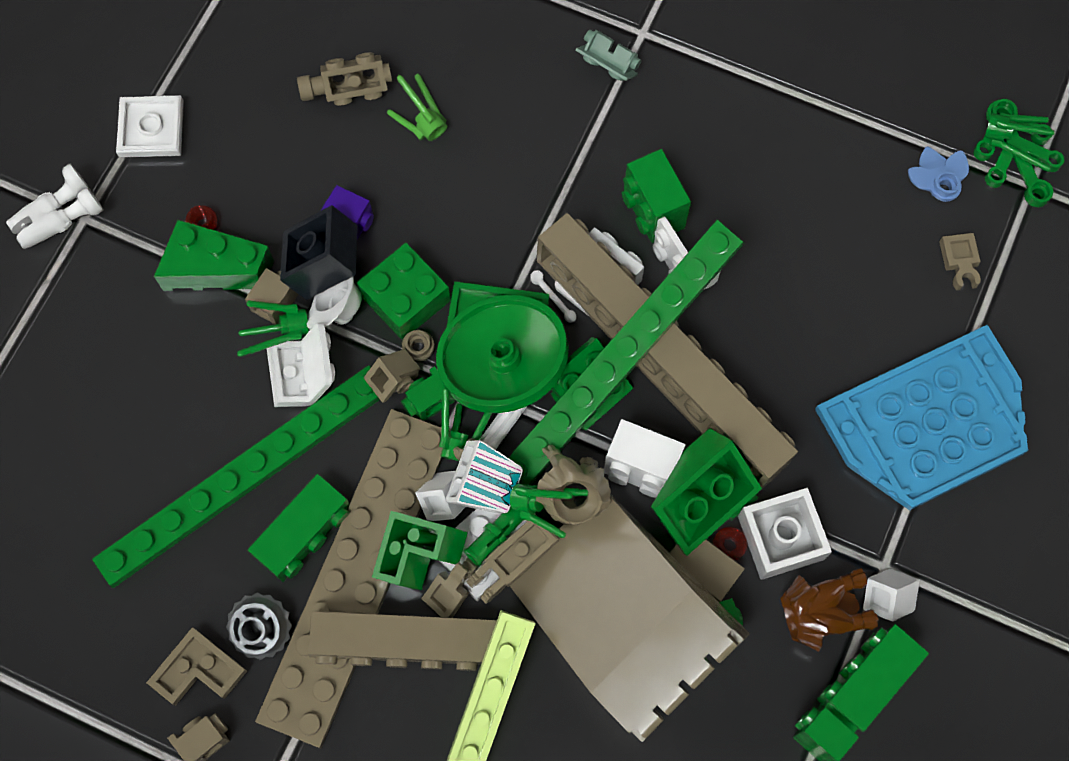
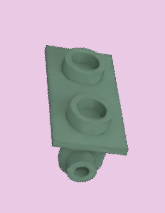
M588 30L584 37L587 44L577 47L575 50L584 55L583 59L586 62L595 66L600 65L609 70L608 74L617 80L627 81L638 75L634 71L637 70L641 63L638 54L621 44L617 45L614 53L611 52L610 49L615 40L598 30Z

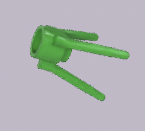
M416 74L415 79L430 109L425 107L403 76L398 75L397 80L420 110V113L415 118L417 127L391 109L387 111V114L412 131L420 141L425 137L428 141L437 139L447 129V120L437 108L421 76Z

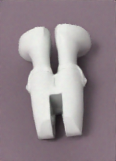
M71 163L63 168L62 173L65 183L57 192L39 195L36 200L23 207L6 222L12 233L18 234L17 241L23 249L32 247L57 233L64 232L71 226V220L86 214L98 215L104 210L87 183ZM75 198H78L72 205L68 206L65 209H60L62 208V205L66 204L67 202Z

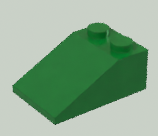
M709 428L684 450L651 507L682 553L688 556L755 496L762 487L733 441Z

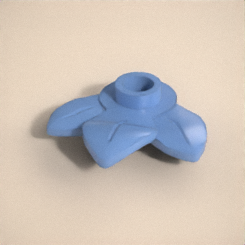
M928 146L925 147L920 156V167L908 169L909 178L916 187L930 191L936 199L944 202L952 201L958 197L962 188L961 181L969 173L968 160L963 151L955 152L946 160ZM940 185H946L949 190H944Z

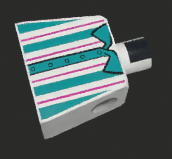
M480 440L467 441L445 502L494 513H507L510 509L511 491L519 483L523 469Z

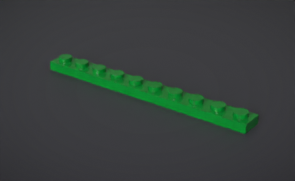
M716 220L508 457L523 469L519 483L531 485L551 463L542 449L548 447V445H553L560 452L745 244L719 220Z
M368 365L95 556L92 560L112 588L118 586L378 402L380 399L364 379V376L371 367Z

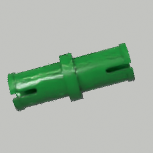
M510 506L507 513H502L493 523L488 522L483 527L484 532L464 550L467 558L476 566H480L498 546L507 540L506 538L522 521H525L520 519L521 511L514 510Z

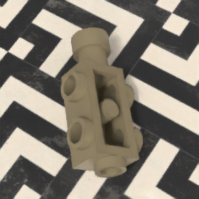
M372 52L359 54L356 56V59L344 61L343 58L328 60L325 62L326 65L320 66L321 76L310 78L309 75L297 77L302 102L313 100L314 96L326 94L327 102L334 101V104L338 106L349 104L352 102V97L364 95L366 100L380 98L382 91L388 90L386 82L392 81L389 63L382 64L381 55L374 56ZM373 69L374 74L367 77L363 74V71ZM341 74L344 76L342 82H335L333 80V76Z

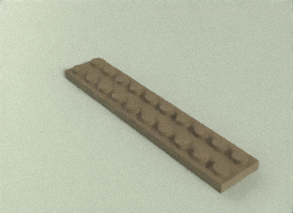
M393 409L390 410L347 509L350 514L340 525L257 716L256 723L320 749L322 748L356 666L351 665V659H337L336 665L316 664V658L309 657L311 611L378 614L391 583L372 578L390 512L395 511L416 518L419 517L422 507L415 492L427 481L432 480L443 459L440 457L442 448L439 447L441 427Z

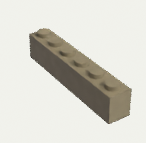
M311 611L308 655L309 657L316 658V664L336 665L337 659H351V665L372 666V660L386 661V667L407 668V662H422V669H442V663L456 664V670L477 671V665L482 664L497 620Z

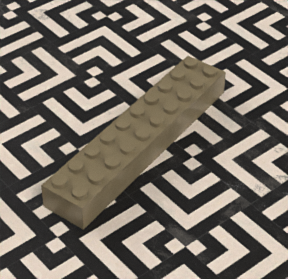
M566 213L538 236L537 262L612 340L652 294L646 288L641 289L633 281L631 272L624 265L618 266L614 262L610 251L602 242L598 241L596 243L588 235L589 231L581 220H574ZM676 320L638 363L637 367L701 434L711 428L732 440L763 489L787 467L798 453L794 448V441L788 434L783 431L779 432L771 424L770 416L762 408H756L747 399L746 391L739 384H732L727 379L722 366L714 359L709 360L701 352V346L698 341L691 335L686 336L678 328L679 324Z

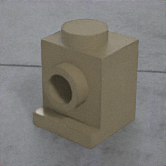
M406 349L379 357L364 376V379L383 403L388 401L394 392L401 394L408 390L409 386L414 382L413 379L417 378L420 367Z
M216 713L211 717L205 716L202 719L199 716L193 719L183 728L184 734L182 736L172 734L167 738L184 761H206L230 741L224 734L228 727Z

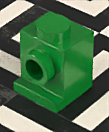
M435 366L429 369L430 377L414 381L409 386V390L405 392L406 398L401 400L408 414L411 417L417 415L422 421H426L442 410V390L445 386ZM449 394V405H450V404L454 403L455 401H454V398Z

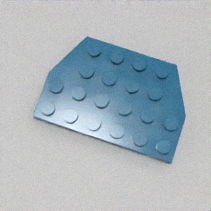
M988 325L825 401L815 408L847 467L908 510L975 479L1028 451L1027 435L1024 432L1025 412H1022L1020 393L1022 391V380Z

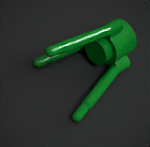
M1001 112L1000 115L991 114L985 134L986 138L992 139L991 146L1002 148L1048 172L1051 170L1049 165L1004 142V139L1011 140L1013 130L1053 136L1055 131L1052 129L1016 123H1048V117L1010 115Z
M248 300L246 303L248 307L285 312V315H279V324L240 330V336L277 331L285 335L239 350L237 355L242 357L290 340L302 339L301 335L308 333L306 310H298L297 304L283 305Z
M447 388L442 390V427L439 445L442 448L440 457L459 461L456 459L453 449L459 447L464 450L469 435L459 433L463 407L460 403L456 405L452 431H449V390ZM484 412L472 439H480L492 413Z
M517 483L510 494V506L514 510L521 511L520 519L531 521L560 538H565L566 533L535 515L536 511L540 512L544 508L541 503L536 501V497L571 499L572 496H587L588 490L579 488H564L563 491L537 489V485Z

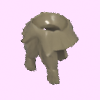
M548 445V447L542 449L543 453L550 459L553 468L549 472H545L543 478L538 482L537 489L563 491L566 486L572 483H580L588 490L587 499L578 507L574 502V496L571 499L536 497V501L544 506L545 510L555 521H560L563 524L578 525L599 516L604 509H607L611 503V489L609 488L608 480L604 477L605 470L601 467L598 468L596 460L590 457H582L580 460L581 465H578L573 459L562 455L560 450L553 445Z

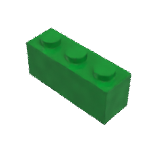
M317 474L247 550L282 582L287 577L291 579L302 569L304 565L302 561L310 552H317L327 540L325 535L334 526L338 528L342 521L350 514L347 511L350 504L342 494Z

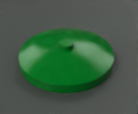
M500 295L481 300L469 306L450 322L440 338L436 353V364L445 388L449 390V394L460 404L480 412L505 413L533 404L555 386L566 367L569 345L563 324L550 307L536 299L522 295Z

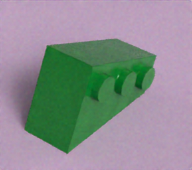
M177 220L154 278L163 291H173V288H192L193 290L220 287L223 290L252 289L266 268L271 271L274 259L266 245Z

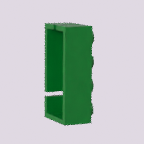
M896 624L888 630L881 627L876 633H872L860 647L865 651L864 654L861 655L859 653L854 659L851 658L839 672L843 677L840 682L836 680L832 685L829 684L816 700L821 703L818 708L813 707L810 711L807 710L794 725L798 731L792 738L818 761H840L859 738L854 732L857 729L861 732L867 729L928 656L929 653Z

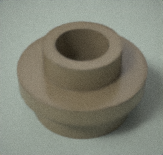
M413 330L404 337L402 350L406 349L415 362H421L433 354L434 340L426 331ZM416 343L424 344V348L420 351H415L413 346Z

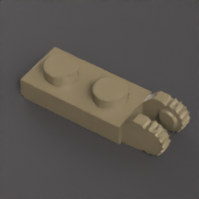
M527 521L484 560L485 563L468 578L467 583L473 588L479 585L492 570L497 574L500 579L488 587L481 596V599L487 604L506 586L509 587L558 543L559 539L542 527Z

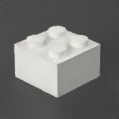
M621 419L606 455L605 474H608V478L617 484L627 485L628 482L640 487L639 491L643 494L656 498L680 459L685 444Z
M808 488L743 507L738 515L761 580L823 561L832 552Z

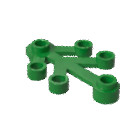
M1008 99L994 101L986 112L988 122L992 113L997 114L1001 112L1018 115L1017 106ZM1016 122L1018 124L1051 129L1046 124ZM1013 130L1011 140L1005 139L1006 143L1051 167L1049 172L1058 171L1064 163L1065 159L1062 153L1055 150L1050 151L1039 146L1045 145L1052 136L1045 135L1046 137L1043 138L1038 134L1029 133L1031 134V142L1020 137L1018 132ZM984 136L983 140L977 143L973 151L976 159L987 161L991 158L995 151V146H991L992 139ZM980 148H986L989 153L981 152ZM1003 149L995 166L985 176L986 184L992 188L1000 187L1006 180V170L1012 158H1014L1027 187L1024 193L1026 202L1032 207L1045 206L1053 196L1051 184L1045 180L1038 179L1032 164ZM1049 158L1055 159L1058 164H1052ZM991 174L998 175L1000 180H994ZM1032 193L1039 194L1041 199L1036 198Z

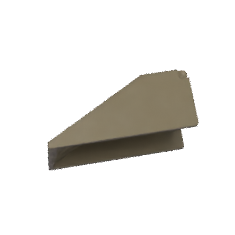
M610 494L611 503L599 516L578 525L563 524L559 529L566 533V537L560 538L555 535L559 542L512 583L510 587L590 693L628 733L633 732L643 742L664 721L663 717L654 708L658 705L663 712L670 715L689 695V692L680 682L684 680L691 688L695 689L715 669L706 656L710 654L718 663H721L750 634Z

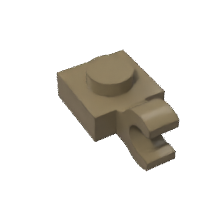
M468 558L463 564L458 562L450 575L446 571L439 573L421 599L440 617L453 618L469 595V592L462 586L475 573L478 567Z

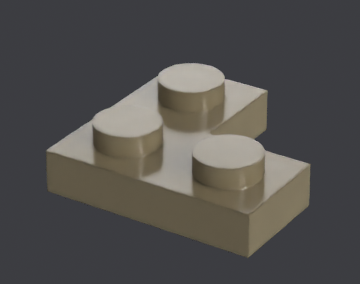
M192 627L146 683L176 706L197 679H200L220 697L225 699L246 674L247 670Z

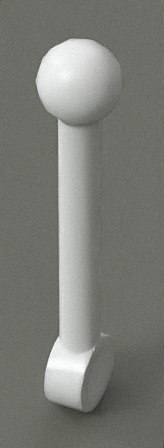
M538 270L531 273V282L536 285L539 284L546 294H550L552 301L564 313L565 321L574 322L577 317L576 313L573 310H569L544 282L542 272Z

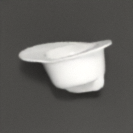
M353 277L314 296L307 316V327L309 329L315 323H324L326 327L332 322L343 325L352 320L362 301L361 292L354 284Z

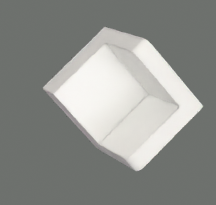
M456 471L436 473L432 480L427 481L415 492L427 521L455 519L465 508L464 506L445 502Z
M888 569L869 577L863 610L872 609L878 616L892 622L914 612L920 580L893 569Z

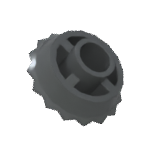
M258 592L252 596L245 595L241 601L234 603L233 610L228 614L226 628L229 632V640L235 645L236 650L242 652L247 658L255 657L262 660L265 657H274L276 652L284 650L285 642L290 639L289 630L292 624L288 620L289 612L283 609L281 601L274 600L271 595L263 596Z

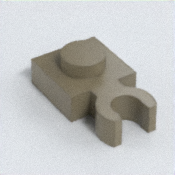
M974 233L943 236L939 243L946 271L955 270L956 272L953 278L954 288L960 290L963 287L962 278L964 277L971 281L972 288H977L981 278L973 267H977L981 261Z

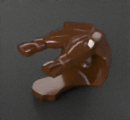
M859 568L839 578L826 580L813 586L800 575L797 576L792 585L780 598L791 638L819 652L824 636L843 634L852 630H873L877 628L879 619L874 610L870 609L857 613L860 610L858 600L855 594L848 592L852 589H862L867 586L868 578L866 572Z

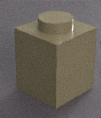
M266 268L245 298L246 303L248 300L289 305L294 302L298 293L280 281L281 271L274 273ZM249 307L252 312L275 325L279 324V315H285V312Z

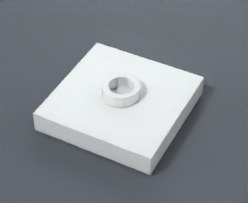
M182 96L120 97L117 155L119 157L181 156L184 102Z

